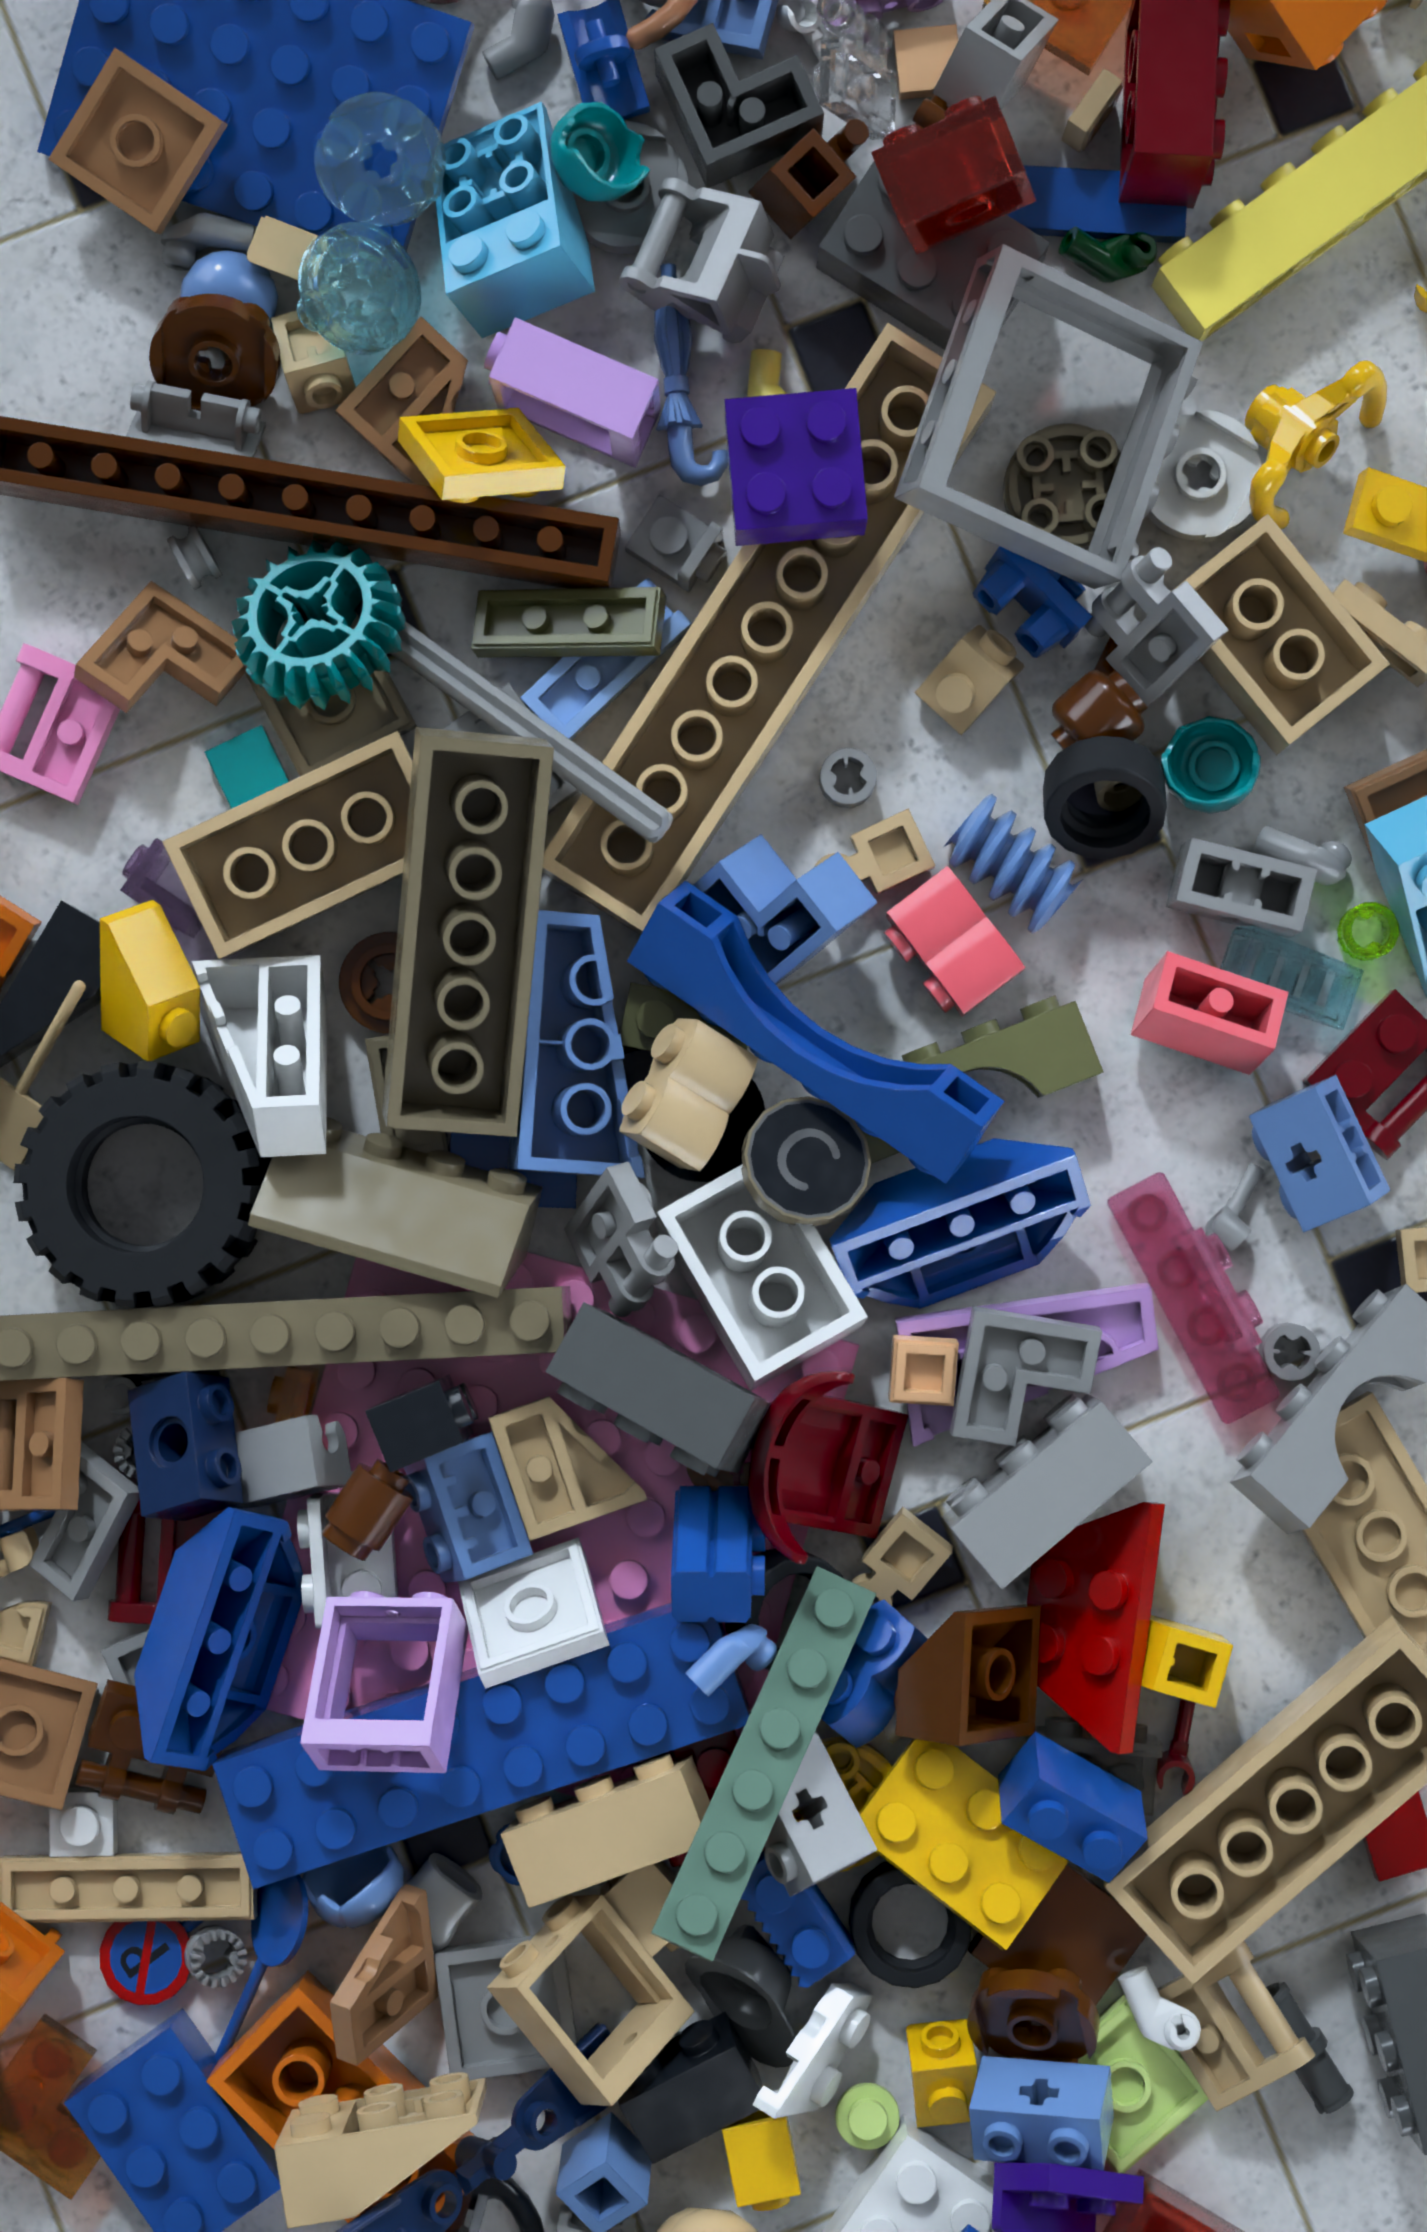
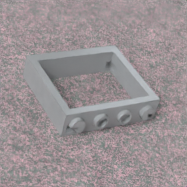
M1005 244L1000 245L976 260L894 498L1092 589L1121 581L1122 572L1126 568L1128 561L1138 556L1139 544L1135 541L1142 520L1151 512L1157 501L1160 487L1156 483V479L1163 459L1171 453L1177 442L1180 427L1176 424V420L1183 400L1191 394L1198 379L1192 377V373L1203 342ZM1011 297L1152 364L1088 551L946 486Z

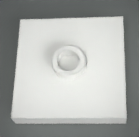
M579 1537L537 1551L533 1555L468 1580L458 1581L476 1666L485 1689L610 1645L585 1551Z

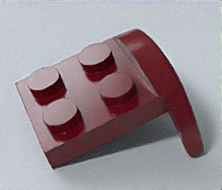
M846 1371L818 1372L798 1379L785 1387L768 1408L753 1446L748 1479V1492L752 1513L768 1541L785 1557L797 1564H806L808 1554L795 1540L788 1523L877 1538L905 1431L908 1414L824 1395L834 1388L854 1383L855 1375Z

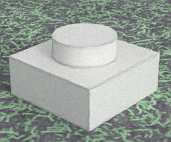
M68 1788L62 1811L49 1808V1857L114 1856L118 1852V1801L98 1797V1790Z

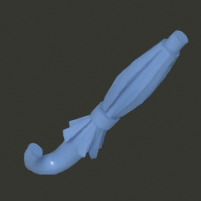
M667 263L660 266L661 276L677 278L675 264ZM665 306L654 313V342L660 365L665 375L663 379L664 395L667 397L656 430L667 431L671 467L681 481L704 486L721 478L728 466L727 450L713 451L712 460L708 465L701 466L694 459L692 429L702 428L703 425L688 397L690 394L689 378L686 375L690 364L693 339L690 320L681 315L678 310Z

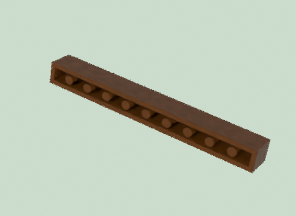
M0 416V495L185 526L195 524L197 528L310 546L312 540H314L325 549H330L335 542H339L347 546L350 553L361 548L363 552L373 557L567 589L612 588L621 538L620 522L617 517L490 496L479 497L476 501L470 503H456L442 500L433 487Z

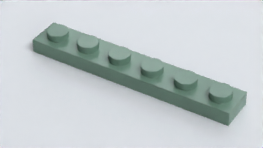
M816 1567L651 1934L709 1962H713L877 1593L823 1568Z

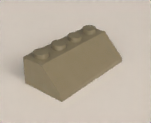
M327 1117L326 1154L273 1157L251 1210L248 1226L498 1298L527 1256L543 1187L528 1183L526 1176L514 1170L493 1168L490 1171L465 1165L466 1161L464 1158L451 1152L434 1150L427 1154L406 1148L401 1139L392 1135L370 1133L364 1136L343 1130V1125L339 1121Z

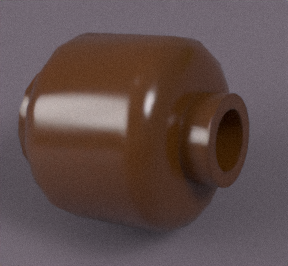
M1092 670L1053 703L1052 713L1059 727L1051 733V736L1063 750L1076 741L1096 736L1123 737L1135 741L1144 731L1145 723L1141 714L1148 707L1116 670L1109 676L1099 670Z

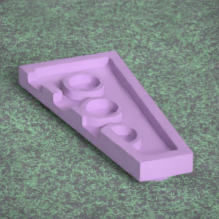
M1148 1283L977 1306L1099 1326L1102 1330L1094 1375L1159 1350L1152 1290ZM972 1307L895 1318L897 1335L955 1338L958 1340L956 1398ZM1027 1384L1024 1402L1026 1403L1046 1395L1048 1390L1052 1388ZM906 1403L913 1447L934 1439V1435L950 1429L954 1406Z

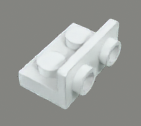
M340 1492L313 1494L307 1498V1509L298 1510L297 1514L300 1549L310 1548L311 1574L302 1575V1605L305 1614L314 1613L316 1629H321L327 1597H350L352 1593L357 1591L375 1592L384 1597H398L394 1530L381 1550H372L366 1561H361L349 1555L322 1535V1531L329 1522L325 1515Z

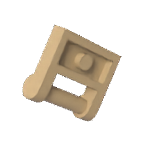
M1245 1941L1193 1985L1182 1974L1157 1988L1161 1997L1188 2009L1195 2014L1200 2022L1201 2032L1197 2044L1190 2050L1179 2052L1216 2112L1297 2070L1316 2055L1305 2037L1298 2039L1250 1961L1254 1959V1955ZM1229 1976L1275 2049V2054L1264 2058L1217 1981Z

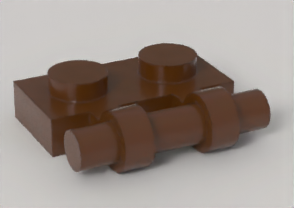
M107 1679L88 1734V1747L109 1752L105 1764L81 1759L75 1777V1785L98 1790V1797L118 1801L120 1796L154 1803V1810L172 1815L176 1812V1809L200 1814L205 1803L207 1790L184 1784L187 1772L213 1778L215 1772L213 1765L206 1771L163 1765L165 1767L161 1778L129 1771L128 1767L132 1758L149 1762L144 1759L136 1688L133 1685ZM222 1750L216 1754L217 1758L221 1755Z

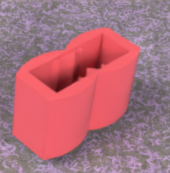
M948 866L886 912V918L892 926L883 932L906 963L916 956L924 966L930 977L922 984L944 1013L955 1007L962 1017L1026 968Z

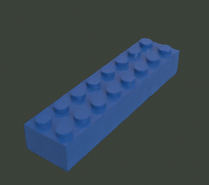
M671 1602L605 1624L609 1646L485 1689L479 1677L477 1667L462 1672L446 1773L318 1770L300 1744L303 1725L224 1751L212 1765L253 1889L744 1727L751 1710L737 1669L709 1697L685 1674L717 1640L726 1636L722 1623L716 1622L714 1617H709L707 1622H677L672 1617ZM430 1683L346 1710L344 1719L424 1721Z

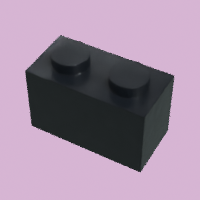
M450 1374L383 1401L365 1411L390 1473L465 1442L474 1434L470 1424L474 1423V1420L479 1419L466 1384L462 1383L454 1386Z
M725 2011L709 2020H700L692 2023L680 2035L672 2038L618 2099V2104L652 2164H655L760 2110L753 2106V2103L763 2085L755 2063Z

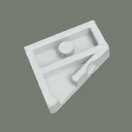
M854 1982L831 1984L814 2009L807 2024L800 2030L786 2051L787 2057L794 2061L780 2089L771 2091L763 2086L753 2106L774 2119L817 2110L819 2106H826L841 2082L842 2073L837 2068L847 2048L853 2049L860 2042L868 2028L871 2016L866 2012V2009L873 1994Z

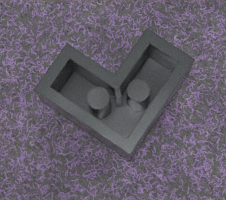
M713 23L654 48L656 77L706 188H711L785 155L813 128L822 137L824 111L798 55L739 81Z

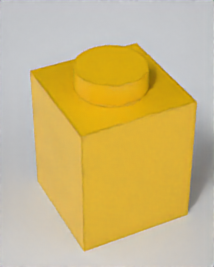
M758 2110L722 2129L737 2207L752 2205V2209L755 2211H769L787 2205L790 2202V2197L801 2195L800 2177L788 2116L774 2119L763 2111Z

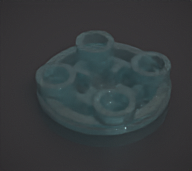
M347 222L334 226L317 236L304 252L298 273L300 299L297 303V314L305 328L318 332L329 343L343 351L370 356L398 344L412 331L421 308L420 280L409 254L392 235L372 224Z

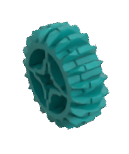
M312 540L307 554L299 555L298 551L288 546V560L277 565V563L266 559V571L268 574L263 579L248 577V589L252 595L236 598L237 611L240 617L231 621L233 634L238 640L234 643L236 654L242 664L247 666L246 672L255 684H259L260 687H264L268 695L275 698L278 702L287 697L292 705L301 709L311 698L316 706L325 710L330 697L338 694L341 700L350 704V690L360 684L362 687L373 691V680L370 675L374 671L391 673V662L386 654L402 651V640L398 632L406 629L405 616L401 610L402 597L396 585L391 584L392 580L384 566L378 562L373 563L370 556L363 552L361 548L350 553L347 546L335 542L326 552L322 545ZM362 600L363 607L359 622L355 629H352L350 626L357 616L354 610ZM286 620L288 622L284 630L281 632L283 640L276 648V641L279 630L283 622Z

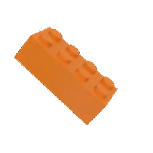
M309 1970L218 2060L206 2080L273 2149L291 2110L299 2109L298 2103L304 2099L323 2094H335L338 2096L339 2102L364 2098V2092L367 2089L390 2083L402 2084L404 2091L426 2087L383 2044L358 2066L337 2059L330 2010V2001L334 1995ZM469 2130L355 2218L344 2220L350 2223L430 2170L443 2169L457 2177L455 2173L458 2169L455 2163L456 2148L463 2138L475 2135ZM442 2192L436 2200V2213H438L444 2205V2192Z

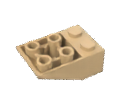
M449 2073L431 2079L429 2081L430 2087L404 2091L402 2084L390 2083L367 2089L364 2092V2098L339 2102L337 2095L323 2094L300 2101L298 2103L299 2109L291 2110L274 2146L287 2229L355 2218L468 2132L479 2121L487 2090L486 2077L469 2080L467 2073Z

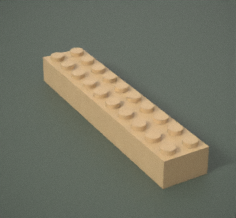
M890 323L886 324L845 388H856L868 517L865 535L742 546L602 762L667 809L673 817L671 827L665 832L661 840L655 843L649 842L582 793L544 851L542 869L544 874L639 935L642 934L657 904L687 880L924 514V511L897 500L894 496L943 357ZM981 383L953 467L991 410L996 391Z

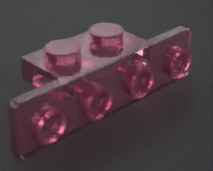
M1154 1173L1109 1197L1107 1205L1220 1420L1223 1423L1230 1424L1278 1399L1280 1395L1279 1390L1255 1347L1262 1343L1255 1327L1263 1324L1262 1317L1248 1292L1244 1289L1236 1293L1225 1272L1233 1264L1218 1235L1214 1232L1206 1236L1202 1227H1192L1164 1173Z

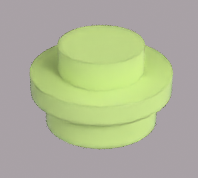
M859 2083L847 2089L838 2100L835 2110V2120L840 2135L847 2143L859 2149L872 2150L884 2146L893 2138L899 2126L900 2115L895 2098L886 2088L875 2083Z

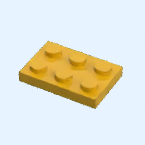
M913 1738L859 1812L878 1849L875 1851L877 1854L1001 1950L1009 1948L1069 1862V1860L1002 1824L998 1779L953 1745Z

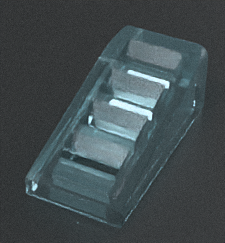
M1240 926L1233 930L1220 969L1249 979L1251 976L1252 980L1269 985L1278 956L1286 958L1276 984V988L1289 992L1284 1011L1337 1030H1344L1364 970L1256 926ZM1303 965L1310 967L1300 998L1293 996ZM1326 973L1334 975L1335 978L1323 1008L1316 1005Z

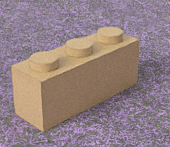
M670 1753L660 1754L635 1765L633 1769L636 1775L613 1783L610 1774L602 1775L575 1787L573 1790L576 1797L553 1804L551 1796H545L515 1809L514 1812L517 1818L500 1835L528 1908L688 1852L710 1804L692 1755L672 1761Z

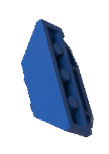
M993 1138L976 1145L967 1160L946 1184L935 1176L923 1173L917 1168L874 1183L829 1238L838 1267L857 1298L864 1299L867 1296L885 1303L921 1309L1040 1264L1065 1236L1075 1218L1081 1217L1089 1209L1091 1203L1073 1148Z
M228 1507L175 1551L134 1673L144 1759L150 1763L206 1771L217 1760L216 1754L233 1743L266 1710L302 1604L301 1582L303 1572L298 1554L290 1538L292 1533L289 1522L277 1517Z

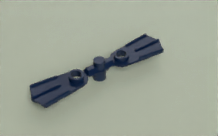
M597 2023L575 2045L588 2060L611 2033L605 2024ZM550 2068L518 2100L512 2113L511 2126L507 2130L490 2140L477 2136H467L460 2141L455 2151V2163L458 2167L455 2171L457 2177L443 2169L430 2170L336 2232H445L460 2213L463 2200L462 2190L466 2196L486 2179L494 2178L501 2181L510 2179L516 2171V2155L524 2148L533 2151L544 2149L576 2127L583 2125L609 2106L580 2104L553 2069ZM544 2110V2124L540 2130H537V2118ZM442 2192H444V2205L442 2209L438 2213H436V2200L438 2196Z

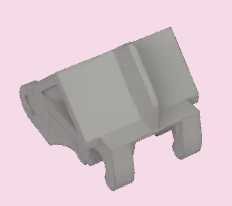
M665 178L658 191L661 199L660 205L633 265L626 266L623 269L619 278V284L623 289L654 311L665 306L673 307L687 319H694L700 324H707L711 328L723 333L722 337L727 342L740 343L752 332L767 296L779 291L781 287L777 273L785 256L770 247L774 233L760 200L706 187L697 190L680 179ZM683 216L692 223L689 239L699 245L685 276L679 279L665 275L657 278L658 270Z

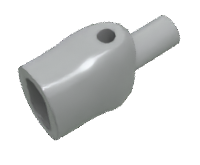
M438 1853L431 1854L416 1874L403 1883V1886L408 1884L426 1890L434 1952L443 1950L450 1943L464 1918L481 1901L483 1894L480 1885L469 1873L447 1857Z

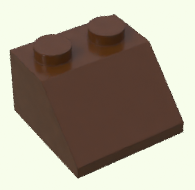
M1023 1604L954 1612L898 1669V1687L894 1697L896 1709L895 1735L953 1746H966L1032 1735L1035 1732L1041 1605Z

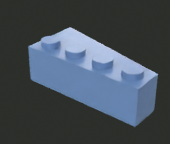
M546 910L538 911L517 1137H509L507 1169L601 1176L607 1167L629 1161L637 1179L645 1178L642 1155H639L637 1142L619 1132L624 1117L621 1111L622 1103L628 1093L623 1065L624 1052L621 1034H618L612 1002L614 995L600 915Z

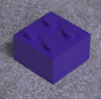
M856 388L724 399L735 546L865 535L868 517Z

